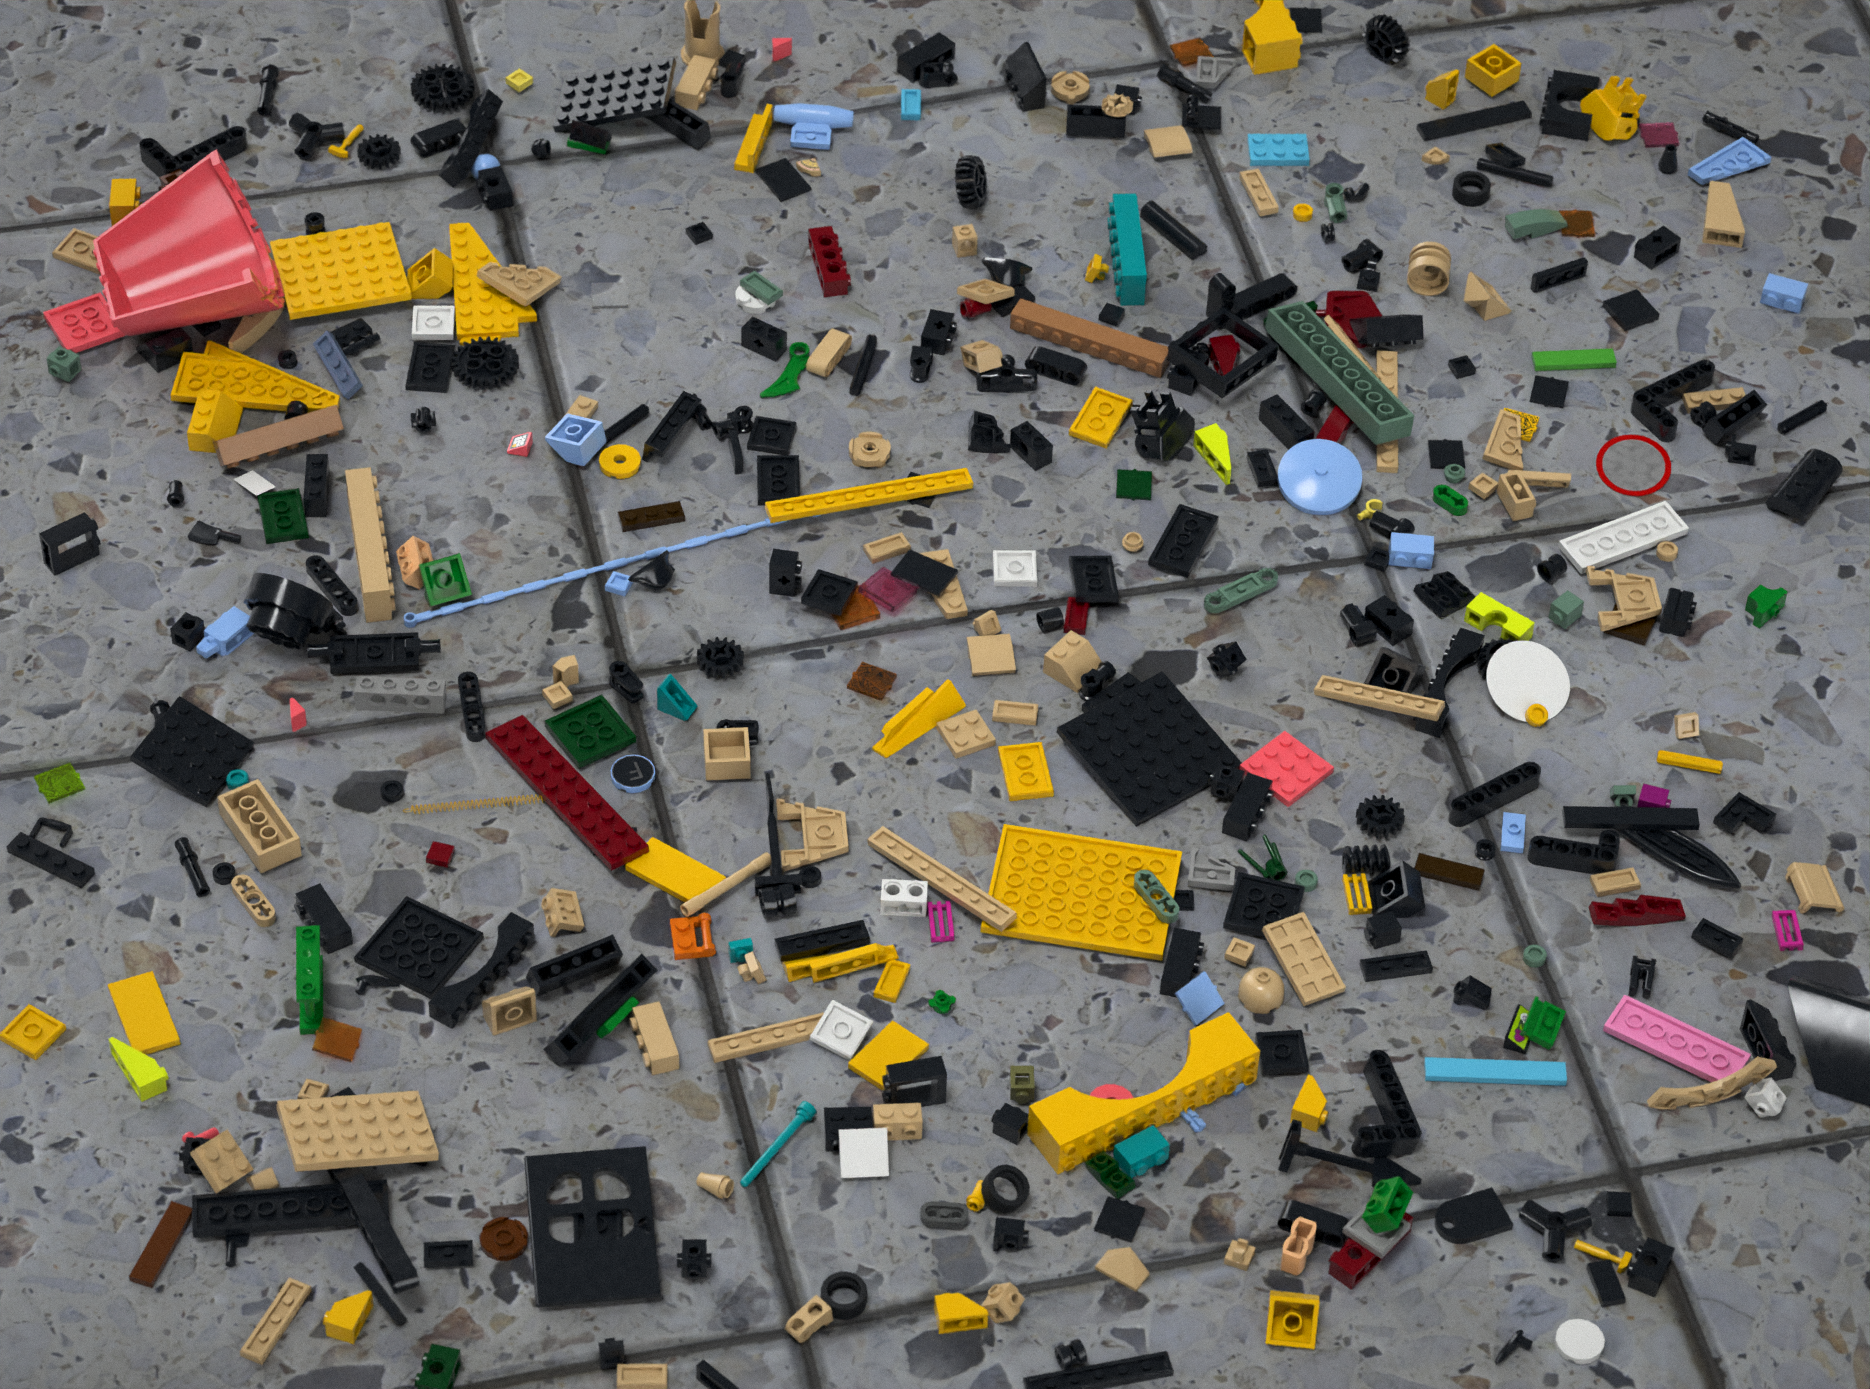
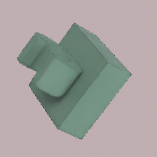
M1614 785L1610 789V798H1616L1614 801L1615 807H1620L1621 799L1627 801L1628 807L1632 806V798L1636 795V785Z

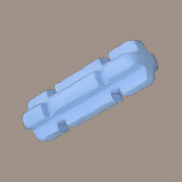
M1190 1107L1187 1109V1114L1184 1111L1180 1112V1116L1187 1124L1190 1123V1127L1194 1132H1201L1206 1127L1205 1122L1201 1118L1199 1119V1115L1192 1111Z

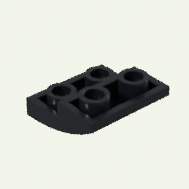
M1449 571L1434 574L1431 581L1416 584L1413 590L1440 617L1464 608L1476 597L1468 587L1463 585Z

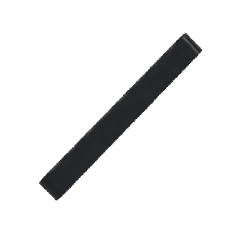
M360 1168L327 1169L339 1193L343 1194L342 1199L393 1292L399 1294L419 1287L420 1282L416 1269Z

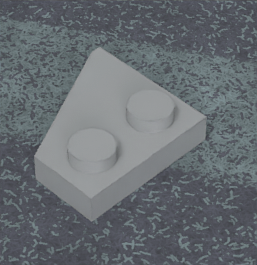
M1198 56L1196 84L1203 88L1215 89L1234 68L1235 59Z
M1192 847L1188 886L1233 891L1235 867L1222 863L1211 855L1207 858L1198 853L1199 849Z

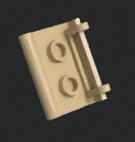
M1793 862L1787 868L1788 872L1785 879L1788 883H1793L1801 902L1798 907L1801 914L1808 912L1811 906L1834 908L1836 912L1844 910L1843 903L1826 865Z

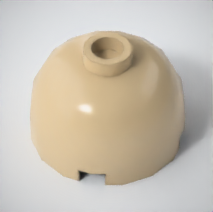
M1266 967L1253 968L1244 974L1240 981L1238 999L1239 1001L1241 999L1244 1007L1251 1012L1258 1014L1270 1013V1010L1280 1008L1284 1001V983L1279 974L1272 969Z

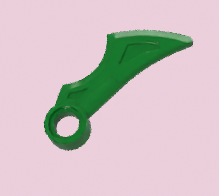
M795 342L791 344L789 348L790 361L779 378L760 393L761 398L785 395L800 389L797 377L806 368L810 357V349L806 343ZM800 350L803 351L804 354L797 355L794 352Z

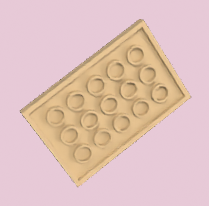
M418 1091L277 1101V1112L295 1172L438 1161L439 1152Z

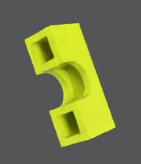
M1482 592L1466 606L1464 622L1480 631H1483L1489 625H1497L1502 627L1501 638L1503 640H1507L1509 637L1512 641L1516 639L1518 641H1529L1532 638L1535 622Z

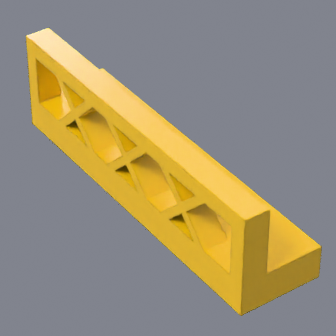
M772 104L766 105L763 115L753 114L735 160L734 170L754 173L773 123Z

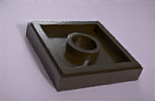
M1616 603L1612 611H1618ZM1658 615L1604 631V633L1645 646Z

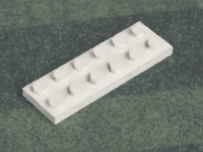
M1664 501L1559 541L1558 547L1580 574L1586 573L1587 566H1594L1596 569L1657 546L1663 541H1670L1688 534L1689 527L1672 507Z

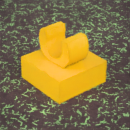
M1094 254L1087 266L1085 281L1093 283L1095 278L1104 280L1105 273L1108 274L1109 266L1101 264L1102 256Z

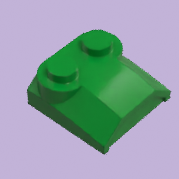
M460 553L418 565L425 589L424 596L429 607L472 595Z

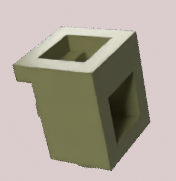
M1010 1066V1100H1016V1102L1021 1104L1034 1100V1066Z

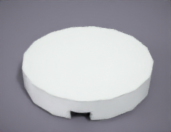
M1582 1319L1568 1320L1561 1324L1555 1338L1557 1352L1567 1361L1570 1359L1575 1361V1364L1580 1365L1589 1364L1597 1360L1603 1351L1605 1342L1603 1333L1597 1325Z

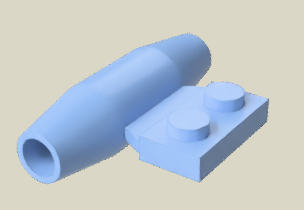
M804 103L775 105L774 121L794 126L792 127L790 147L830 150L831 129L853 127L854 111L830 105Z

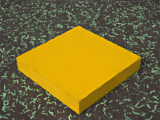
M28 1004L0 1032V1040L37 1060L66 1031V1024Z

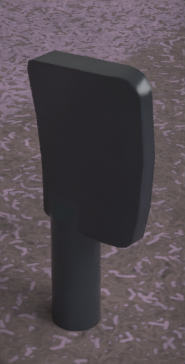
M197 521L189 532L188 539L199 544L214 546L218 543L219 539L240 543L241 535L226 532L202 521Z
M250 1233L226 1235V1266H235L236 1248L248 1245Z

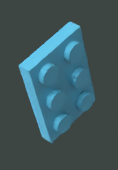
M1248 134L1250 166H1309L1310 159L1306 134Z

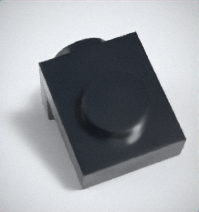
M1469 975L1464 980L1458 981L1455 985L1453 1002L1458 1004L1466 999L1484 1010L1489 1006L1492 988Z

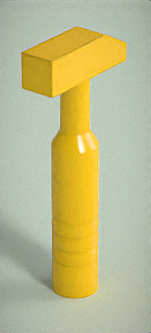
M358 124L343 140V144L340 147L331 145L328 148V153L340 158H347L348 151L344 149L352 144L364 130V127Z
M1578 1239L1574 1246L1575 1249L1603 1260L1610 1259L1618 1263V1273L1626 1271L1633 1256L1632 1253L1626 1251L1623 1258L1611 1255L1609 1251Z

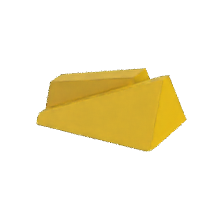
M947 679L935 693L928 687L925 688L884 725L881 732L885 736L873 745L872 750L884 758H888L936 727L937 722L946 720L964 709L966 704L953 683Z
M874 943L846 952L783 961L782 966L788 982L811 976L813 983L896 960L899 957L894 945L883 946Z

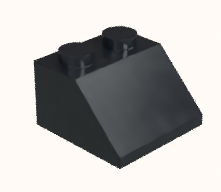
M181 327L136 347L138 353L157 373L180 363L183 352L193 353L191 337Z
M1381 647L1364 684L1411 694L1417 687L1426 666L1389 648Z
M1403 860L1368 881L1373 916L1393 911L1396 918H1408L1425 908L1420 872Z

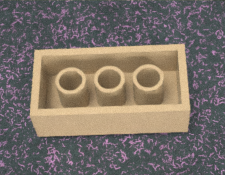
M259 779L217 796L220 816L260 873H264L302 856L299 836Z

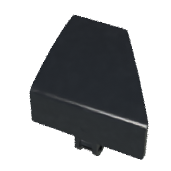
M1793 975L1787 986L1816 1089L1870 1106V999L1862 997L1861 994L1856 995L1844 991L1843 988L1836 989Z

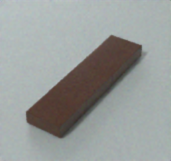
M171 1201L129 1275L131 1282L150 1288L154 1286L192 1218V1207Z

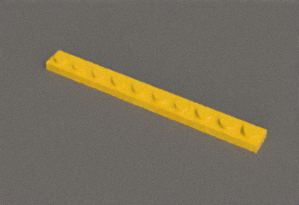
M962 468L765 502V510L770 523L972 489L973 481L968 469Z

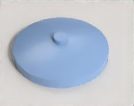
M1311 439L1300 442L1285 453L1279 464L1278 486L1282 495L1293 507L1308 514L1331 515L1341 512L1356 500L1361 489L1362 470L1357 458L1346 447L1334 441Z

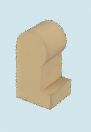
M815 1295L788 1320L785 1330L799 1343H803L810 1338L813 1332L833 1321L832 1309L819 1296Z

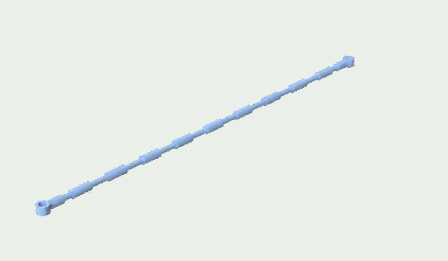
M769 518L762 522L747 526L741 525L726 529L725 532L707 537L704 535L686 540L685 543L674 546H664L645 551L641 555L630 558L623 557L586 570L583 568L563 574V576L524 584L520 588L509 591L491 593L481 596V598L447 605L440 607L439 610H429L418 614L409 612L403 617L404 625L408 628H413L418 622L432 619V617L442 614L444 616L462 611L463 608L481 603L488 604L514 594L532 592L546 588L547 585L586 577V575L616 569L643 559L649 560L658 557L666 550L672 552L683 548L689 549L707 544L712 540L747 533L749 530L764 526L770 527L787 522L788 520L770 523Z

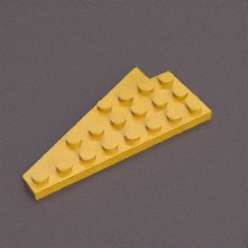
M470 223L449 224L451 259L453 260L457 340H461L462 337L481 336L519 337L518 323L537 322V313L530 304L525 307L476 277L478 270L489 262L498 263V266L501 265Z
M209 340L207 341L204 354L183 352L170 394L171 401L196 403L200 389L220 390L244 408L287 411V406L291 401H301L307 405L308 413L333 405H337V408H339L340 395Z

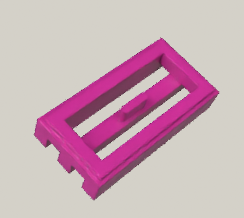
M937 901L933 905L932 902H927L931 942L954 941L950 901H946V904H941V901ZM942 910H946L949 936H945ZM933 911H937L940 936H936Z
M1795 910L1773 911L1772 920L1780 951H1785V948H1788L1789 951H1794V948H1797L1798 951L1803 950L1804 944ZM1779 916H1781V920H1782V924H1783V928H1784V933H1785V937H1786V941H1787V942H1785V939H1784V935H1783V931H1782V927H1781V923H1780ZM1787 916H1790L1796 941H1792Z

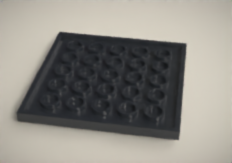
M1163 671L1057 727L1056 731L1135 826L1144 823L1211 786L1209 784L1211 772H1216L1219 764L1239 769L1240 764H1242Z

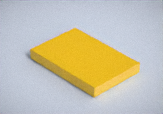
M1095 386L1070 427L1069 435L1107 449L1132 407L1133 400Z
M1042 742L998 746V755L1009 801L1054 796Z
M892 1020L848 1062V1068L877 1088L885 1090L882 1076L886 1075V1065L918 1060L929 1049V1044Z

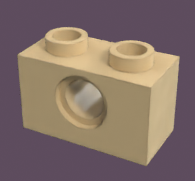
M980 340L960 346L964 366L981 373L1002 366L1001 360L1003 355L1000 348L996 345Z

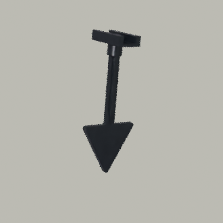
M765 773L767 825L772 869L770 870V876L755 877V896H759V889L772 886L774 889H777L778 885L788 883L792 884L795 893H801V874L784 875V871L781 868L770 773Z
M1292 1119L1279 1155L1281 1161L1278 1170L1286 1173L1289 1170L1294 1155L1370 1172L1372 1173L1373 1188L1378 1181L1400 1177L1407 1185L1420 1184L1422 1181L1420 1177L1386 1156L1373 1157L1372 1163L1357 1158L1309 1146L1308 1143L1299 1141L1302 1122Z

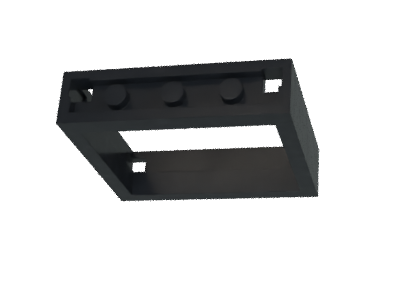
M1223 307L1217 312L1212 313L1203 322H1199L1190 331H1186L1176 341H1172L1167 348V361L1223 399L1276 361L1279 345ZM1221 326L1258 351L1224 376H1221L1186 352V350Z

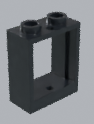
M84 512L39 533L44 564L54 576L100 555L99 545L101 543L97 536L98 525L93 518L90 519ZM85 534V542L59 554L58 546Z
M942 1055L886 1065V1075L882 1076L885 1089L882 1090L884 1104L921 1103V1107L946 1103L947 1072ZM931 1080V1084L897 1090V1086Z

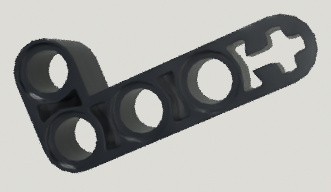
M1604 830L1600 834L1598 845L1553 837L1535 836L1530 841L1527 858L1530 863L1537 866L1593 875L1615 871L1620 836L1614 830Z

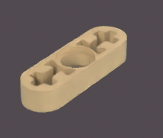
M248 875L234 877L232 880L233 894L255 923L260 927L273 925L276 921L275 909ZM251 898H258L260 900L256 904L247 902Z

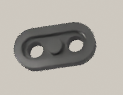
M931 1201L923 1204L920 1210L922 1223L929 1227L961 1228L967 1224L969 1218L968 1208L961 1203Z

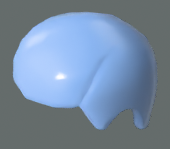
M480 154L477 156L470 171L474 179H478V170L500 166V163L493 155Z

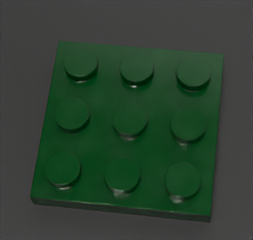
M602 694L545 720L546 729L579 769L636 743V735Z

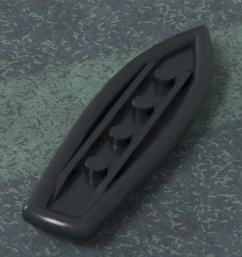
M1616 829L1645 851L1681 873L1709 884L1728 888H1741V883L1734 872L1720 857L1701 843L1678 830Z

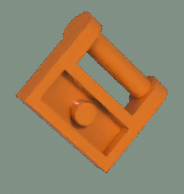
M701 913L695 917L670 919L675 960L711 957L716 954L715 945L712 943L710 929L712 920L709 913ZM701 927L703 946L697 947L694 928Z

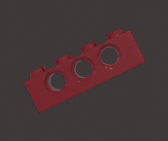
M832 226L809 228L808 245L824 298L848 295V286H851L850 274H846V261H842L843 251L842 247H838V234H834Z
M1407 1212L1404 1213L1403 1219L1411 1224L1410 1230L1393 1246V1248L1388 1253H1390L1411 1232L1413 1217L1409 1215ZM1349 1237L1344 1247L1340 1251H1335L1330 1256L1328 1274L1352 1290L1382 1259Z

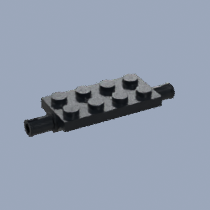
M418 632L330 636V642H327V644H308L307 651L308 658L328 657L330 659L331 674L418 671L421 653H441L440 639L420 640Z

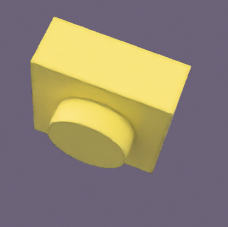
M520 68L505 77L506 84L518 92L533 84V77Z

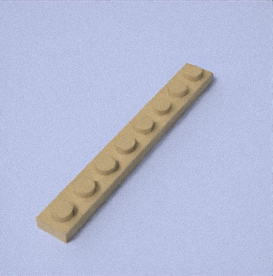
M1377 350L1376 373L1381 378L1380 381L1398 398L1397 352ZM1398 439L1376 445V472H1398Z
M884 826L867 839L870 847L922 881H928L930 886L1002 932L1017 918L1014 910Z

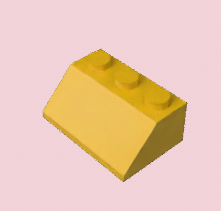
M200 389L187 431L189 451L216 453L214 441L237 435L243 407L220 390Z

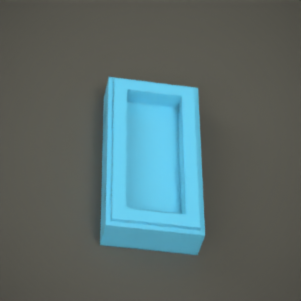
M901 89V120H921L920 89Z

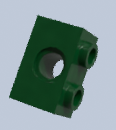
M431 1344L429 1352H425L423 1355V1369L421 1373H417L414 1387L417 1389H453L461 1366L460 1349Z

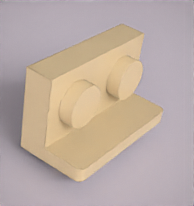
M551 888L541 903L550 936L555 937L560 929L581 932L584 928V922L576 892Z

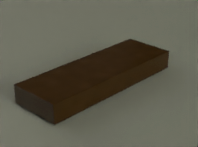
M1422 853L1418 854L1414 867L1420 872L1422 877L1478 891L1480 890L1485 869Z

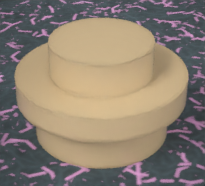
M1129 532L1122 539V546L1131 552L1139 551L1143 547V539L1139 533Z

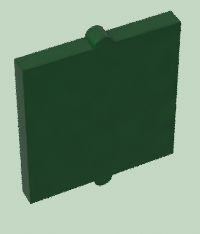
M1117 469L1116 498L1131 499L1132 501H1135V499L1151 500L1152 471Z

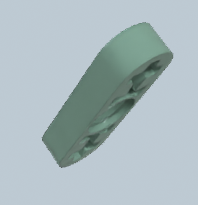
M1149 870L1136 872L1134 888L1152 911L1164 923L1171 924L1176 922L1179 918V905L1160 881ZM1160 894L1162 898L1155 900L1151 898V895Z

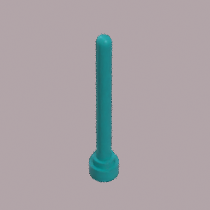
M807 1101L800 1103L796 1108L795 1118L740 1180L742 1187L749 1186L802 1123L813 1119L817 1111L811 1103Z

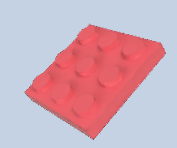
M101 292L43 312L44 319L62 347L74 353L126 336L118 327L114 328L109 320L111 314L105 304L107 301Z
M1284 731L1240 764L1239 770L1245 771L1244 775L1251 773L1272 780V790L1275 791L1274 797L1289 807L1333 773L1334 767Z

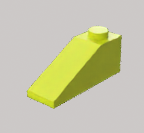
M1216 423L1196 430L1194 432V448L1225 485H1229L1231 462L1226 432Z
M114 1037L108 1039L111 1055L141 1102L167 1091L166 1080L169 1079L164 1067H159L155 1059Z

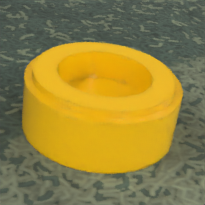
M1301 203L1294 206L1293 218L1295 220L1307 222L1312 219L1313 208L1310 205Z
M1533 704L1526 710L1525 719L1531 726L1540 727L1547 721L1548 711L1541 704Z

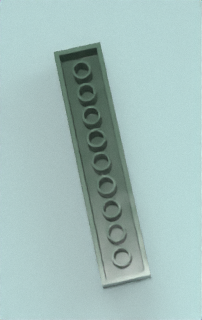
M1304 301L1268 310L1265 330L1375 445L1411 436L1415 415Z

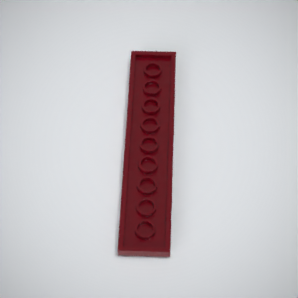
M520 715L485 732L486 740L542 796V799L611 871L649 852V845L524 715Z

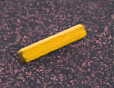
M1659 750L1657 754V762L1717 774L1721 773L1723 767L1722 761L1665 750Z

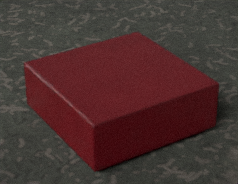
M433 841L426 856V863L448 868L455 852V846Z

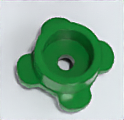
M937 990L933 999H929L928 1004L930 1007H933L935 1012L945 1014L950 1011L951 1005L956 1003V998L953 995L949 996L943 990Z

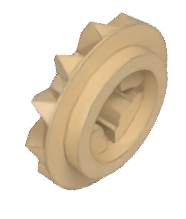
M1114 93L1113 96L1107 95L1102 100L1101 107L1110 116L1123 117L1131 113L1133 102L1130 101V97Z

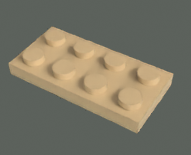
M1304 912L1263 926L1262 932L1303 1006L1345 991L1346 986Z

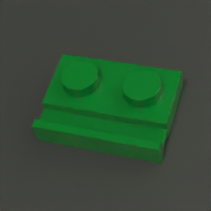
M1535 996L1519 1035H1526L1530 1037L1529 1040L1550 1050L1555 1042L1566 1011L1547 1001L1542 1002L1538 1000L1539 997Z

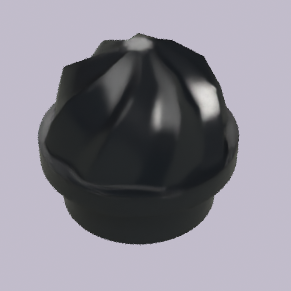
M540 138L534 141L531 151L535 156L545 158V156H549L551 153V144L549 140Z

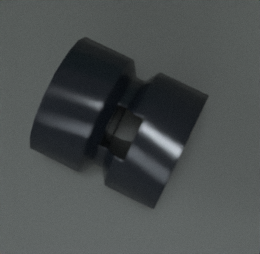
M791 883L778 885L777 889H774L772 886L759 889V902L764 918L777 916L780 911L783 914L795 913L797 911L795 892Z

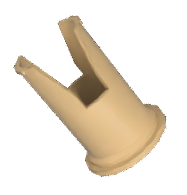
M687 0L684 3L685 45L681 49V59L688 66L694 55L716 59L717 67L720 58L725 54L723 47L720 45V5L718 1H715L710 18H700V12L695 0Z

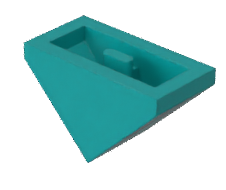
M668 674L657 688V710L686 721L698 707L672 674Z

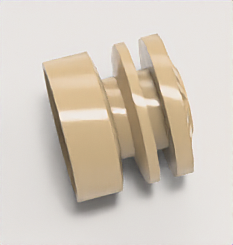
M1423 242L1412 248L1409 255L1407 283L1415 293L1423 296H1434L1446 290L1449 285L1451 266L1449 250L1437 242Z

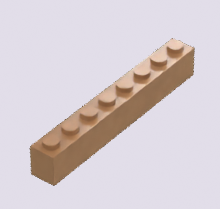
M1021 298L1011 312L1010 329L1161 378L1170 364L1167 361V346Z

